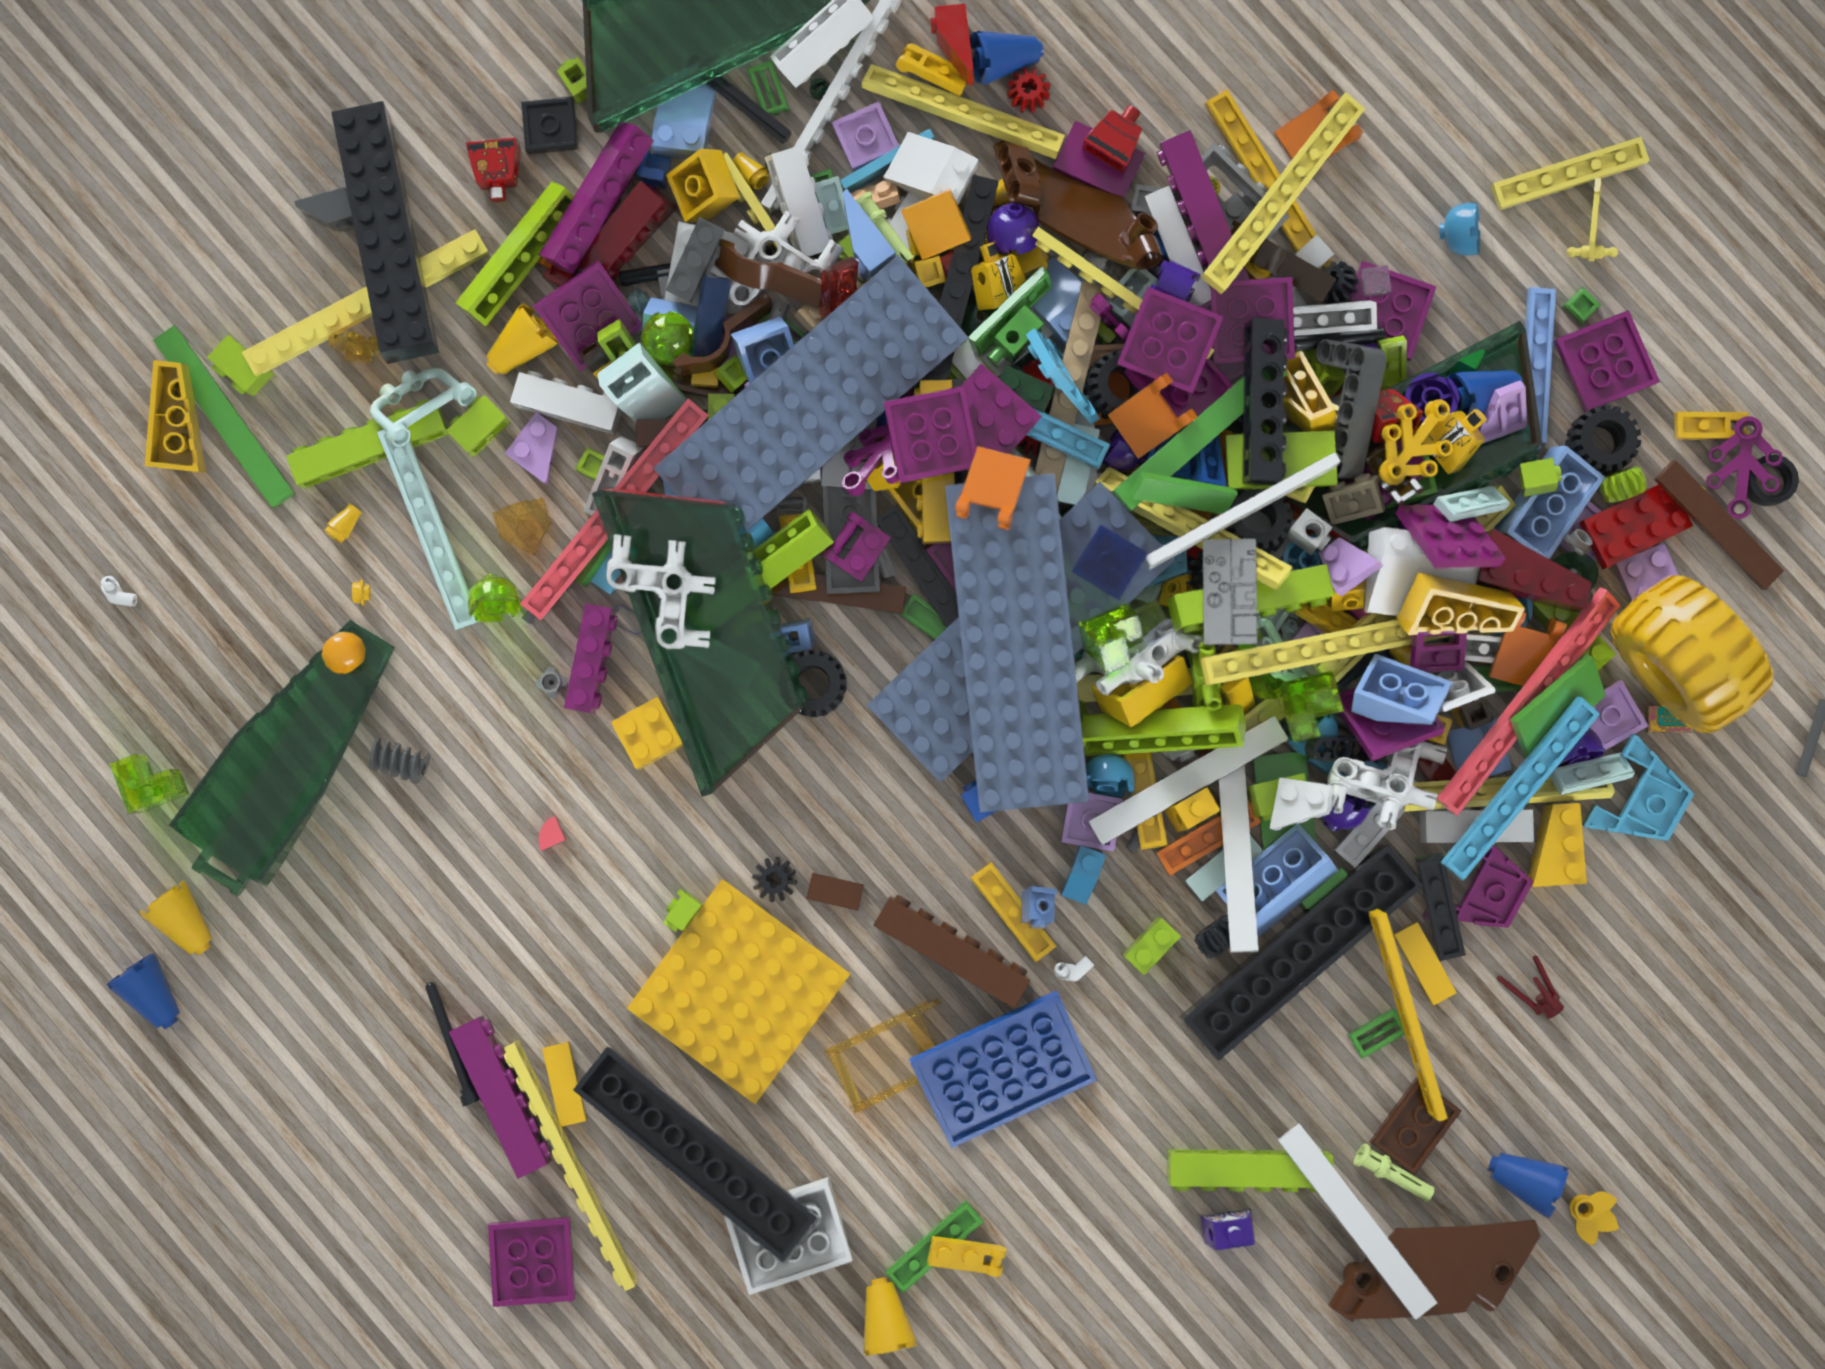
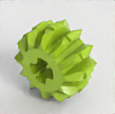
M1632 466L1604 476L1605 478L1600 484L1599 490L1605 502L1615 503L1643 493L1647 488V480L1645 474L1642 473L1641 467Z

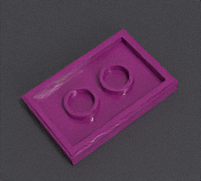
M1075 121L1054 163L1053 169L1086 185L1120 195L1124 199L1146 153L1135 148L1126 172L1123 175L1082 150L1083 141L1093 128Z

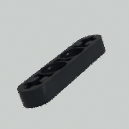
M1314 735L1308 738L1305 744L1306 756L1321 762H1335L1343 757L1362 762L1371 761L1362 746L1360 752L1357 755L1355 754V747L1359 742L1354 735ZM1341 742V751L1336 755V745ZM1321 745L1325 746V750H1317V748ZM1386 756L1376 759L1373 762L1386 760Z

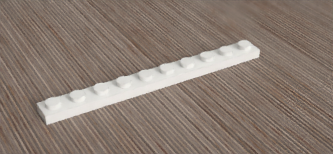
M880 0L872 13L875 18L866 29L862 30L794 146H801L802 151L806 152L808 160L811 157L812 153L810 150L814 143L819 144L825 131L823 128L827 121L831 122L837 113L836 106L840 99L844 100L847 97L852 78H857L863 68L862 61L865 56L872 54L876 46V37L879 33L882 35L885 32L889 20H887L891 12L895 13L898 10L902 0ZM773 183L761 202L766 213L771 216L775 210L779 211L781 209Z

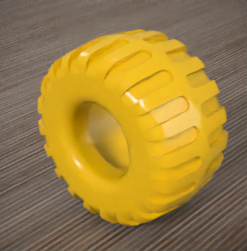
M1671 575L1639 594L1614 619L1611 625L1613 644L1616 650L1619 651L1623 662L1629 666V670L1634 677L1639 679L1645 690L1650 692L1661 706L1667 708L1671 715L1697 732L1714 733L1744 715L1773 684L1774 671L1769 657L1748 626L1717 595L1689 577Z

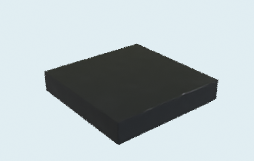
M573 96L521 101L525 152L527 154L579 150Z

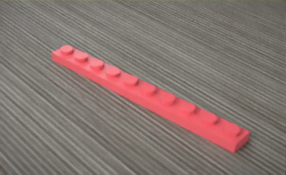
M687 399L614 489L646 493L659 477V474L653 468L691 436L709 415L690 399ZM612 491L520 604L538 619L542 620L643 495Z
M1598 589L1586 605V608L1577 616L1436 798L1450 813L1456 816L1460 814L1517 740L1510 719L1580 659L1621 606L1608 590Z

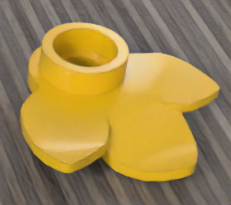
M1599 1191L1591 1196L1585 1194L1576 1195L1570 1201L1569 1212L1576 1219L1575 1230L1578 1236L1586 1243L1595 1245L1598 1231L1610 1232L1619 1229L1616 1217L1610 1211L1617 1201L1613 1195ZM1585 1203V1211L1579 1212V1205Z

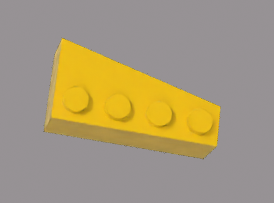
M153 360L144 466L207 473L189 365Z
M1418 572L1396 619L1408 635H1417L1418 632L1441 634V631L1466 633L1468 630H1479L1480 633L1513 632L1525 608L1511 592Z

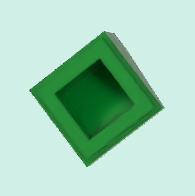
M1481 349L1459 359L1450 374L1476 371L1486 354L1485 350Z

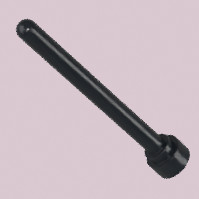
M429 982L426 984L425 989L462 1087L460 1091L462 1096L459 1098L464 1107L479 1101L480 1098L474 1085H472L469 1074L449 1034L452 1028L436 984Z

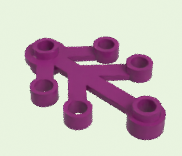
M1097 293L1091 299L1092 303L1089 307L1101 317V320L1110 327L1114 324L1117 327L1115 329L1116 334L1126 342L1130 331L1109 313L1113 306L1101 294Z
M1752 416L1743 417L1738 420L1734 427L1735 434L1719 447H1714L1709 452V458L1712 462L1721 463L1726 459V453L1741 443L1740 454L1718 472L1711 473L1706 478L1707 486L1716 490L1723 485V481L1738 470L1735 499L1728 505L1729 514L1738 520L1745 519L1751 512V505L1747 501L1750 470L1762 482L1766 492H1776L1780 487L1778 478L1771 476L1754 458L1752 446L1754 444L1766 455V462L1770 466L1781 464L1783 461L1782 453L1779 450L1773 449L1761 436L1763 431L1762 424L1757 418ZM1748 425L1754 427V431L1750 435L1743 433V429ZM1717 450L1723 452V456L1719 460L1712 457V454ZM1772 453H1777L1780 456L1777 462L1769 461V456ZM1712 477H1719L1720 483L1718 485H1710L1709 481ZM1768 480H1775L1777 485L1773 489H1768L1766 482ZM1739 504L1745 506V511L1742 514L1735 512V507Z
M888 424L861 432L859 440L864 447L857 450H849L843 457L848 467L855 468L860 465L863 458L870 456L859 472H850L842 480V486L846 492L853 496H859L864 493L866 479L882 458L884 465L882 475L886 482L893 484L899 480ZM886 436L882 441L877 442V438Z

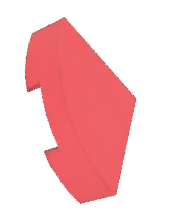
M556 816L548 819L540 830L539 847L541 851L566 840Z

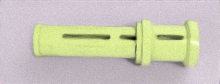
M870 191L861 195L856 200L896 252V256L898 255L908 265L907 261L911 262L915 256L912 255L885 219L887 216L884 209L880 210L872 199L873 194Z
M1364 1143L1357 1151L1354 1165H1362L1372 1171L1373 1175L1377 1178L1385 1177L1419 1197L1424 1202H1428L1433 1196L1435 1190L1433 1186L1394 1165L1389 1156L1378 1154L1370 1149V1145Z

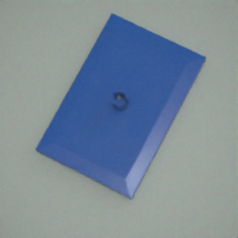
M1057 990L909 1058L910 1064L951 1148L1097 1081Z

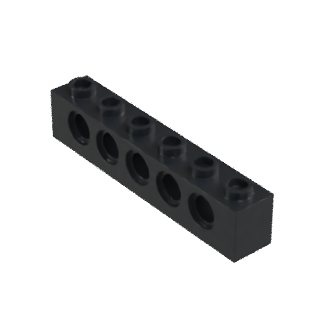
M1252 318L1244 325L1242 484L1274 486L1282 481L1286 473V464L1283 462V452L1286 448V436L1283 435V425L1286 422L1287 412L1283 408V398H1285L1287 393V384L1284 382V371L1287 368V356L1284 355V345L1287 342L1288 332L1287 329H1284V320ZM1262 344L1270 347L1271 354L1263 351ZM1262 370L1270 374V381L1263 378ZM1262 397H1266L1270 401V408L1262 404ZM1262 423L1266 424L1269 427V435L1265 434L1262 431ZM1261 450H1265L1269 454V462L1262 459Z

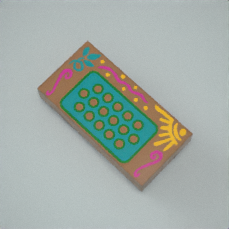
M1645 706V720L1648 724L1646 733H1701L1683 724L1681 720L1671 715L1669 710L1663 706Z

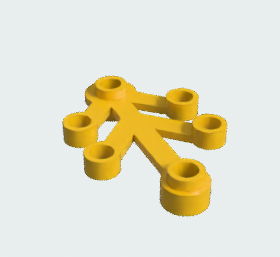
M1438 399L1427 403L1425 407L1426 419L1414 435L1412 419L1416 417L1417 411L1412 404L1401 405L1398 408L1397 415L1400 419L1401 429L1396 424L1387 425L1383 428L1382 436L1385 440L1386 461L1380 466L1379 476L1386 484L1398 485L1404 480L1405 476L1421 475L1423 477H1431L1437 473L1438 466L1432 460L1423 461L1420 465H1406L1412 456L1436 454L1439 457L1449 456L1452 453L1453 445L1449 440L1421 445L1436 423L1445 420L1449 415L1450 407L1444 400ZM1406 408L1409 410L1408 417L1405 415ZM1390 429L1394 432L1393 437L1389 434ZM1402 436V451L1398 455L1396 440ZM1442 444L1445 446L1444 453L1441 450ZM1427 464L1430 466L1429 473L1426 471ZM1393 467L1395 468V471H1396L1395 476L1393 475V472H1392Z

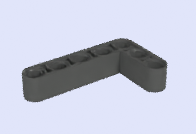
M1325 339L1320 341L1316 349L1318 362L1347 369L1334 430L1336 454L1341 461L1336 466L1337 478L1354 480L1355 477L1362 475L1364 471L1386 365V355L1381 349Z

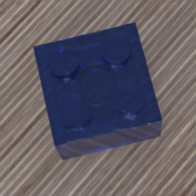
M1100 524L1073 568L1072 573L1119 601L1146 557L1147 552Z

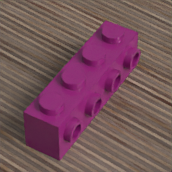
M585 603L564 705L566 709L595 714L596 709H599L601 706L602 694L600 693L601 683H605L606 658L611 655L612 631L616 630L618 616H615L616 611L611 608Z

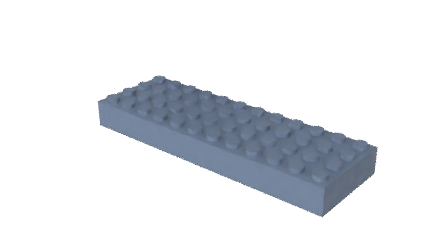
M897 255L653 469L679 497L723 501L730 504L680 499L721 547L727 550L747 530L769 514L885 413L884 402L901 399L920 380L924 379L967 341L968 336Z
M1055 474L1025 477L1009 530L998 528L999 522H997L1000 510L971 503L967 519L956 517L957 511H955V506L965 484L945 486L980 812L1089 802Z
M1098 482L1060 520L1074 655L1175 560L1172 557L1147 571L1143 564L1145 557L1163 546L1101 482ZM959 617L867 704L876 716L940 783L973 752Z

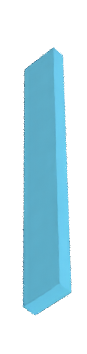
M1577 696L1443 858L1441 863L1459 879L1464 881L1594 723L1600 713L1582 697Z

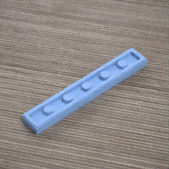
M1530 287L1527 290L1525 330L1541 434L1540 445L1547 444L1556 289ZM1522 368L1523 384L1525 386L1524 372ZM1526 394L1528 427L1518 430V443L1534 444Z

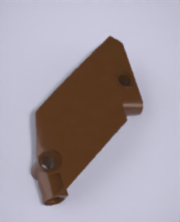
M1005 140L994 144L993 148L1009 201L1033 207L1040 224L1093 253L1135 269H1149L1161 263L1163 256L1157 238L1153 235L1158 228V223L1152 216L1140 213L1136 217L1122 196L1086 185L1046 166L1031 157L1027 147L1011 144Z
M1532 1219L1468 1226L1396 1228L1387 1238L1437 1302L1421 1316L1464 1313L1472 1301L1487 1311H1494L1503 1300L1539 1240L1540 1233L1536 1220ZM1368 1258L1362 1263L1351 1262L1347 1264L1343 1271L1345 1281L1339 1286L1328 1304L1330 1308L1351 1322L1355 1319L1412 1317ZM1498 1267H1500L1498 1273L1495 1274L1496 1269H1497ZM1363 1273L1361 1280L1357 1282L1358 1276Z

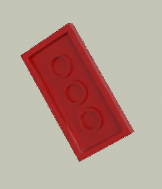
M1659 484L1579 522L1582 530L1592 539L1591 548L1602 570L1693 527L1688 514Z

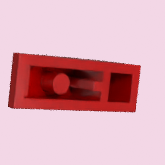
M964 3L934 6L935 17L930 18L931 34H936L937 45L968 85H973V62L966 5Z

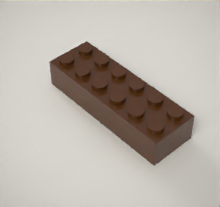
M898 894L895 898L889 897L876 919L874 927L1009 1006L1016 1007L1030 982V978L1026 975L1028 971L1015 962H1012L1011 966L1003 962V955L989 948L988 952L979 948L981 945L979 941L969 935H966L965 938L960 937L956 934L958 930L945 921L941 925L933 921L934 915L920 908L917 912L909 907L911 902Z

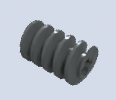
M378 737L373 743L369 764L373 771L380 769V772L383 774L390 772L392 777L400 775L401 780L406 781L410 778L411 783L417 784L428 769L430 753H427L424 759H421V750H417L412 756L411 747H407L402 753L401 744L397 743L394 749H391V741L387 740L384 746H381V738Z

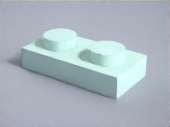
M839 176L817 182L816 196L818 202L824 208L825 217L823 219L826 228L830 230L831 234L847 230L848 224L844 208L843 190Z

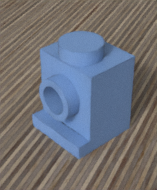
M811 618L779 624L773 633L775 646L780 647L781 654L812 650L816 643ZM790 632H798L799 637L793 638Z
M1031 886L1022 891L1021 923L1031 924V928L1043 929L1054 922L1057 889Z

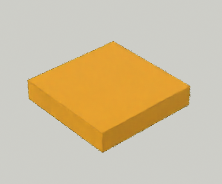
M951 189L901 210L922 260L972 239Z

